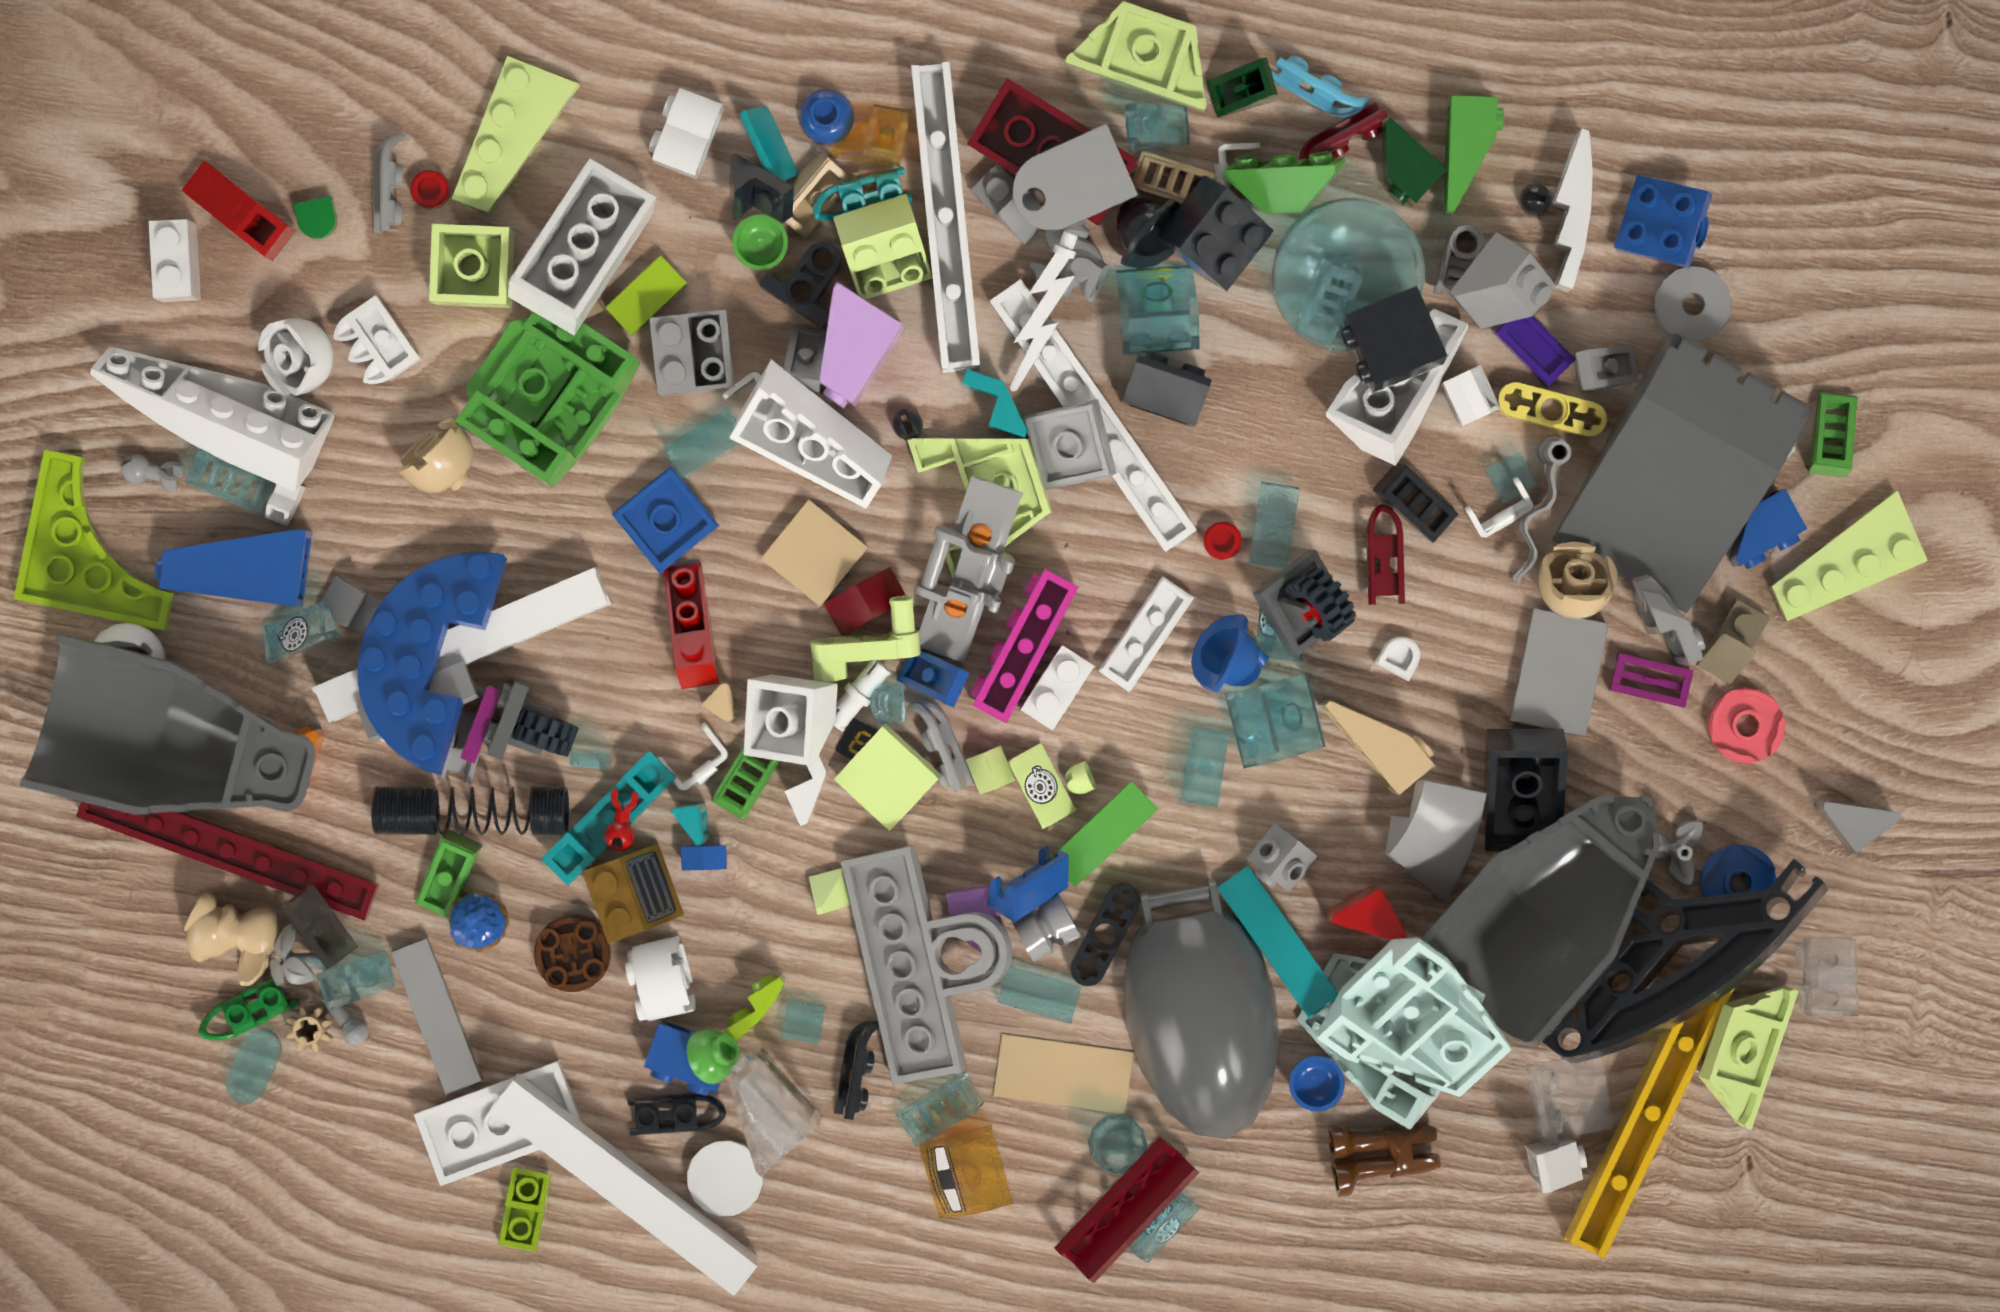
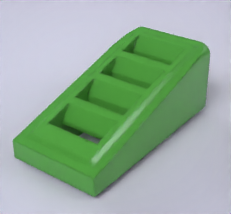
M1819 392L1810 452L1809 473L1847 477L1852 470L1858 397ZM1826 408L1847 410L1846 416L1826 414ZM1825 424L1845 426L1844 431L1825 429ZM1823 439L1841 441L1842 447L1823 444ZM1822 455L1833 456V457H1841V458H1840V460H1838V459H1830V458H1822Z
M743 747L711 801L740 819L745 820L780 761L771 760L767 766L752 756L744 755ZM746 762L763 772L761 778L759 779L742 769L743 763ZM737 775L754 785L753 791L750 792L733 782L735 776ZM728 788L747 799L744 806L725 795Z

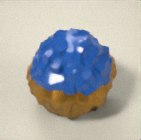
M484 891L468 892L467 896L458 897L451 904L447 914L450 917V934L457 947L462 945L466 949L482 952L485 948H491L501 942V939L506 935L505 932L509 925V919L505 905L496 900V896L493 894L488 895Z

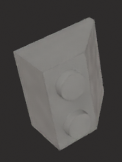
M1496 232L1449 294L1477 327L1484 329L1532 317L1539 307L1549 300L1551 292L1556 285L1530 252Z

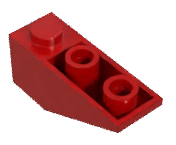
M205 160L181 190L235 235L272 261L296 232L291 226Z
M702 563L669 567L664 571L674 666L681 689L719 684L716 650Z

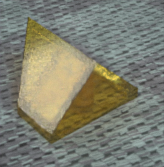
M874 104L872 112L827 157L894 169L902 167L911 110Z

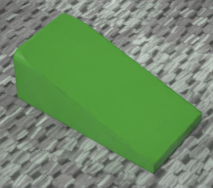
M447 830L440 840L415 904L450 919L447 914L449 907L455 902V899L461 896L481 851L482 844L452 830Z

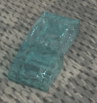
M1261 481L1249 563L1279 568L1287 567L1299 487Z

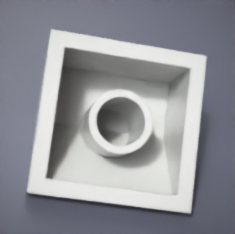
M774 674L748 679L744 755L809 766L814 765L836 721L838 684Z

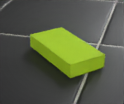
M660 255L605 308L633 337L650 321L649 318L654 317L688 284Z

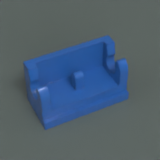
M1049 845L1044 846L1039 850L1037 865L1001 887L1002 881L1000 876L990 882V898L987 899V905L1015 923L1068 888L1069 854L1060 850L1051 861L1049 857L1050 847Z

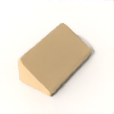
M818 152L790 184L794 186L793 217L785 223L806 239L821 221L817 220L813 215L814 203L817 197L828 187L853 179L830 158ZM839 191L826 198L821 206V213H828L840 199Z

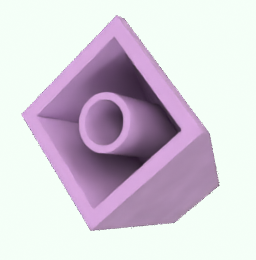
M838 282L832 292L819 382L825 388L823 395L844 409L847 403L856 407L905 330L903 324Z

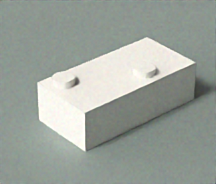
M589 158L510 278L508 297L570 334L575 335L652 217L656 197Z

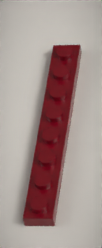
M81 801L76 817L363 921L368 918L379 887V883L182 812L170 811L134 815Z

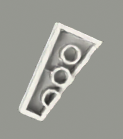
M770 360L742 407L729 437L865 509L882 485L892 458L890 453L773 360Z

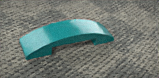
M649 750L541 860L569 886L582 871L609 847L606 844L604 833L607 826L614 822L616 807L611 801L612 791L614 789L619 791L618 800L622 804V810L625 809L626 804L630 803L633 792L639 794L638 804L630 813L629 824L631 825L677 777Z

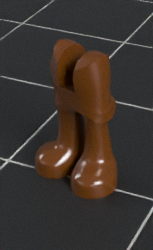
M1416 1122L1411 1129L1403 1126L1402 1128L1383 1129L1381 1132L1368 1133L1350 1132L1343 1124L1329 1125V1148L1333 1159L1343 1158L1353 1153L1387 1149L1390 1155L1377 1158L1332 1161V1172L1338 1197L1352 1194L1356 1182L1362 1179L1382 1175H1390V1178H1395L1403 1175L1422 1174L1441 1167L1440 1156L1437 1153L1413 1155L1412 1144H1423L1437 1140V1127L1431 1126L1426 1122Z

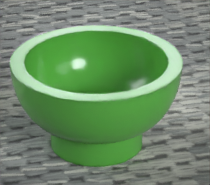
M752 215L744 219L735 229L732 240L733 250L738 260L745 266L754 270L770 269L780 263L787 252L788 237L786 230L779 221L768 215Z
M704 1029L693 1033L687 1043V1058L692 1071L700 1080L708 1084H717L726 1079L732 1072L740 1054L738 1043L731 1035L723 1034L713 1029Z

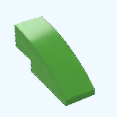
M1130 780L1105 806H1102L1065 842L1050 859L1052 861L1055 858V854L1060 850L1069 854L1068 881L1076 887L1148 820L1158 808Z

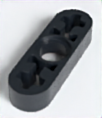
M1118 883L1108 890L1071 962V974L1078 984L1094 986L1104 977L1140 907V895L1132 885ZM1127 890L1130 892L1129 899L1134 903L1131 908L1124 907L1119 914V918L1126 919L1124 925L1121 926L1115 919L1102 915L1106 909L1113 914L1117 906V902L1112 899L1114 894L1122 895ZM1101 924H1110L1116 929V939L1110 945H1101L1094 938L1095 929ZM1090 943L1096 950L1108 953V956L1103 960L1098 955L1094 962V967L1098 970L1096 976L1089 974L1085 979L1080 976L1081 969L1077 965L1080 961L1086 963L1089 960L1092 951L1085 950V948Z

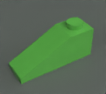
M1452 95L1447 100L1445 168L1447 170L1444 172L1443 215H1451L1455 212L1492 145L1497 131H1502L1504 109L1498 108V97Z

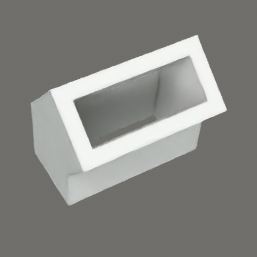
M1481 365L1440 384L1460 427L1500 409Z

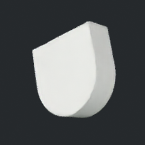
M1394 637L1384 644L1374 664L1409 681L1420 661V650L1417 644L1410 638Z

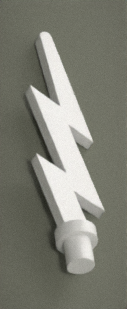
M1066 231L1063 232L1059 245H1054L1052 252H1055L1053 258L1029 292V294L1047 291L1014 341L1016 343L1033 338L1010 385L1011 391L1018 390L1059 324L1058 322L1043 326L1075 278V276L1057 279L1069 259H1074L1076 255L1073 249L1078 236Z

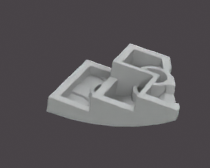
M1417 780L1415 782L1409 818L1391 815L1385 854L1396 864H1401L1405 868L1406 873L1414 880L1421 882L1433 893L1432 896L1435 899L1446 901L1459 880L1471 853L1483 814L1487 793Z

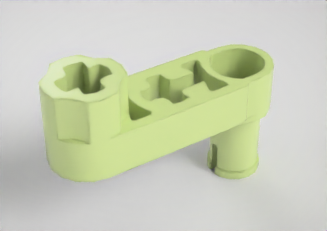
M896 596L889 599L892 631L889 633L825 637L812 640L810 645L813 680L836 682L846 679L848 677L846 662L889 660L920 655L919 631L915 629L913 597Z

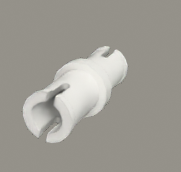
M878 660L870 661L853 683L848 682L844 687L846 692L836 703V721L834 724L840 731L843 732L846 729L845 727L863 706L868 707L872 702L870 697L886 677L891 674V671Z

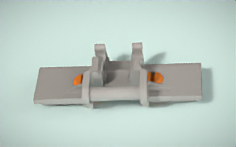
M972 475L954 529L942 526L935 527L933 535L936 539L922 581L916 584L914 590L916 594L930 599L919 630L921 649L965 663L984 606L989 607L988 610L990 612L997 613L1002 602L1000 597L1007 574L1012 573L1015 564L1013 556L1003 550L1023 492ZM950 543L962 547V552L952 583L948 588L937 584Z

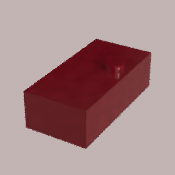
M1007 78L967 145L1017 175L1023 164L1032 157L1091 131V129ZM1117 146L1131 176L1140 160ZM1110 208L1087 219L1100 226Z

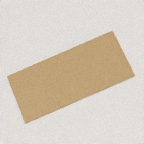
M1002 1034L993 1096L1125 1114L1134 1052Z

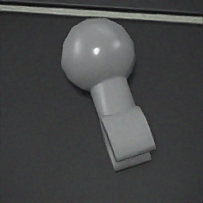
M140 454L126 457L120 469L124 479L132 484L143 483L149 479L159 481L161 487L168 491H177V479L171 476L183 477L182 463L167 462L162 466L152 465L146 457Z

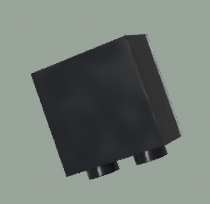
M1418 286L1346 314L1343 328H1340L1345 346L1348 350H1354L1359 361L1355 363L1358 376L1363 385L1369 384L1372 394L1444 365L1448 356Z

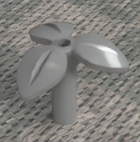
M1699 820L1685 821L1675 827L1674 842L1672 843L1662 833H1659L1661 846L1655 860L1669 854L1671 858L1667 865V871L1675 881L1684 886H1691L1695 877V865L1691 859L1693 854L1691 848L1697 846L1703 834V823Z
M290 923L281 931L274 944V949L279 959H271L270 961L272 978L276 986L283 984L284 975L287 981L292 984L302 985L312 982L316 979V976L311 968L333 967L336 963L335 954L333 952L294 953L292 948L295 942L296 925Z

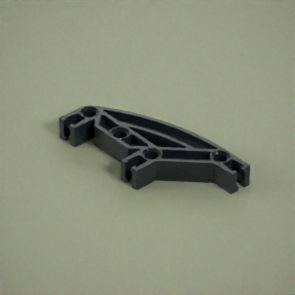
M1795 859L1789 863L1768 890L1673 900L1647 879L1641 895L1645 897L1650 892L1660 904L1653 910L1650 916L1644 915L1635 907L1632 919L1649 933L1629 935L1620 946L1614 961L1577 1002L1578 1018L1575 1019L1567 1013L1561 1020V1023L1555 1027L1553 1033L1548 1035L1543 1043L1565 1061L1580 1063L1629 1048L1677 1026L1722 998L1759 968L1786 941L1828 891L1825 882L1815 876L1811 880L1812 886L1798 900H1794L1787 892L1799 876L1803 878L1807 873L1805 871L1806 868ZM1786 903L1790 905V912L1784 919L1775 920L1771 918V910L1776 904ZM1669 915L1679 916V925L1675 930L1670 932L1662 930L1661 924L1664 918ZM1717 941L1693 961L1647 988L1682 945ZM1620 974H1628L1630 976L1628 987L1622 991L1613 990L1612 983L1614 978ZM1570 1033H1579L1581 1037L1579 1046L1573 1050H1565L1563 1046L1565 1037Z

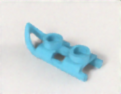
M1290 56L1288 60L1280 57L1275 65L1282 69L1280 74L1278 75L1272 71L1274 83L1333 116L1350 117L1362 111L1369 103V97L1367 96L1353 97L1341 92V82L1331 75H1324L1319 79L1308 73L1309 66L1307 62L1297 56ZM1303 81L1315 88L1313 93H1310L1299 87V85ZM1336 100L1351 107L1339 108L1333 106V103Z

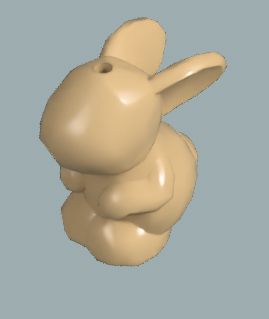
M207 889L201 894L184 927L188 942L187 949L191 958L198 962L223 956L234 949L242 952L237 970L238 982L241 986L254 984L265 973L269 964V955L275 951L274 944L281 933L278 915L271 907L257 906L243 915H239L237 907L233 904H227L223 907L218 906V898Z

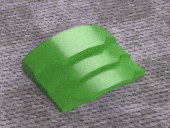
M532 312L528 318L510 322L492 352L467 382L468 403L455 422L552 488L576 464L601 432L627 391L640 362L635 356L585 323H582L576 334L572 335Z

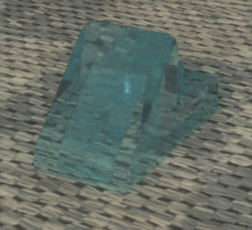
M1146 103L1125 105L1127 144H1130L1132 149L1190 145L1187 106Z
M385 950L331 967L316 974L328 1011L397 986Z

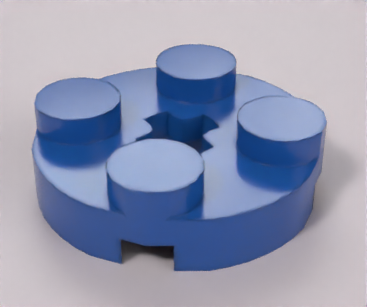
M1729 844L1717 849L1707 858L1700 872L1698 888L1703 897L1768 890L1777 879L1776 870L1771 859L1759 849L1748 845ZM1741 872L1745 873L1747 876L1744 882L1748 885L1745 891L1737 889L1733 892L1730 889L1732 885L1729 880L1733 874L1738 876Z

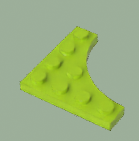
M44 449L13 600L167 631L174 593L151 586L130 574L108 553L94 531L88 516L83 490L85 458Z

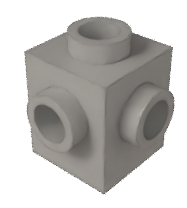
M1274 823L1263 839L1257 843L1247 859L1259 868L1254 875L1269 887L1273 888L1278 883L1290 892L1318 856L1282 827Z

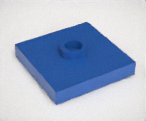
M672 466L612 513L613 517L659 574L720 527Z

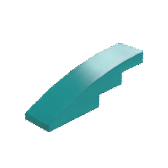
M1249 866L1217 887L1309 1019L1335 1001L1338 996L1337 991Z

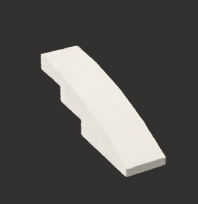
M1583 128L1576 133L1551 202L1552 206L1565 210L1552 244L1553 247L1566 251L1554 283L1556 289L1565 292L1571 291L1574 287L1585 250L1591 214L1593 168L1590 131Z

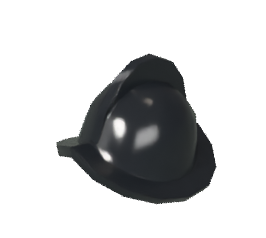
M1137 197L1129 199L1121 206L1117 215V231L1125 253L1120 264L1137 269L1153 267L1167 260L1174 253L1157 235L1180 207L1176 200L1171 198L1161 206L1156 201Z

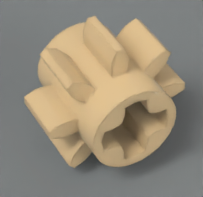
M305 1005L300 1007L299 1011L302 1018L290 1017L287 1019V1022L293 1025V1032L288 1034L286 1038H295L299 1043L297 1051L301 1052L307 1045H311L313 1051L317 1053L321 1051L319 1040H333L334 1036L328 1033V1026L333 1024L335 1020H326L322 1016L324 1007L320 1006L314 1013H310ZM308 1023L318 1026V1031L313 1035L311 1033L305 1034L303 1031V1027Z

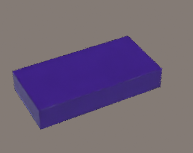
M1533 316L1504 323L1493 333L1546 387L1550 386L1576 360Z

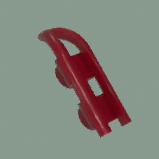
M1374 102L1359 113L1347 117L1314 135L1302 147L1299 159H1309L1310 154L1318 152H1331L1332 158H1337L1349 150V140L1360 135L1362 140H1369L1378 136L1383 131L1381 127L1383 125L1382 120L1388 117L1385 109H1379L1377 103Z
M1379 504L1374 508L1369 517L1366 531L1368 605H1376V596L1396 595L1398 596V603L1404 604L1403 527L1399 516L1391 507ZM1380 512H1386L1395 524L1396 534L1374 535L1376 519ZM1391 557H1397V572H1390ZM1375 558H1379V573H1375Z

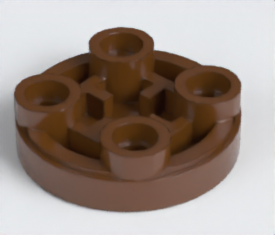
M567 915L550 922L539 933L534 947V961L540 976L550 987L565 992H579L594 986L603 978L611 962V944H608L603 928L592 919L580 915Z

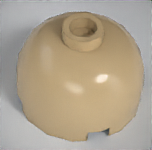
M452 418L437 424L442 430L432 436L429 432L425 433L400 460L404 467H397L396 471L416 489L427 493H440L450 487L453 491H456L470 478L466 471L470 468L473 461L474 449L472 442L464 429Z
M1573 541L1560 543L1555 546L1553 551L1548 555L1546 554L1543 558L1539 571L1538 588L1545 604L1553 612L1572 619L1588 618L1604 609L1617 585L1618 571L1612 559L1607 555L1604 559L1601 555L1595 553L1596 547L1587 543Z

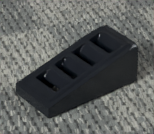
M1398 462L1396 466L1393 465L1373 488V491L1386 504L1432 543L1440 537L1459 515L1403 463ZM1405 479L1406 481L1393 495L1392 491ZM1413 488L1418 490L1406 505L1402 503ZM1427 498L1430 502L1416 516L1413 512ZM1438 508L1442 512L1428 527L1424 524L1425 521Z

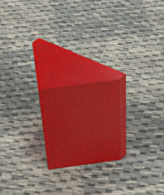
M1375 884L1326 910L1325 918L1331 923L1390 940L1408 938L1384 892Z

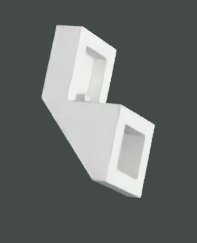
M821 754L818 755L814 765H807L812 778L785 791L800 826L810 821L828 773Z

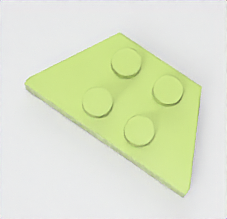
M1125 1L1102 24L1098 25L1089 34L1088 38L1071 52L1065 60V65L1202 112H1204L1207 105L1204 95L1196 26Z
M1785 985L1723 1004L1699 1074V1078L1738 1125L1752 1130L1799 990Z

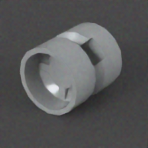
M1059 894L1039 906V910L1028 913L1015 923L1012 921L1033 962L1052 953L1054 944L1057 943L1063 947L1081 937Z

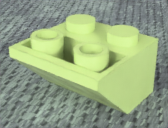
M907 194L833 217L857 294L862 299L866 300L933 278Z

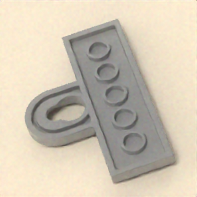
M915 845L841 861L892 1084L906 1083L967 1070L951 995L981 990L1002 979L1008 971L1012 960V945L1007 931L998 920L982 912H966L932 919ZM948 937H957L963 941H974L981 948V957L978 962L970 964L964 972H955L949 969L943 962L941 957L943 942Z

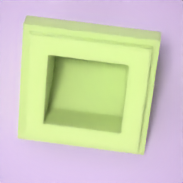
M1001 745L966 759L980 795L1015 781Z

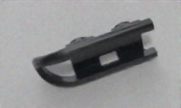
M878 1021L860 1023L851 1031L847 1038L834 1111L835 1114L843 1115L844 1113V1119L854 1120L855 1113L864 1111L867 1107L868 1091L866 1088H861L863 1075L871 1073L875 1057L872 1050L865 1049L869 1038L879 1028Z
M683 1094L627 1099L628 1106L635 1105L636 1128H630V1136L701 1131L717 1126L726 1117L724 1104L711 1095ZM696 1101H706L715 1105L719 1110V1116L711 1121L698 1123ZM673 1103V1110H659L658 1104ZM674 1120V1125L660 1126L659 1123L660 1121Z

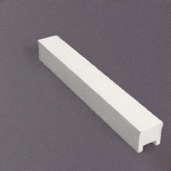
M950 62L925 66L911 65L942 373L966 371L967 369L977 370L980 369Z
M594 567L491 611L486 630L462 625L447 630L435 672L462 660L467 665L612 604L599 575L601 573L599 568ZM357 669L312 687V691L316 693L328 723L357 713L356 705L362 703L358 687Z
M519 1074L514 1077L509 1086L490 1108V1112L733 1296H735L758 1267L756 1264L757 1255Z

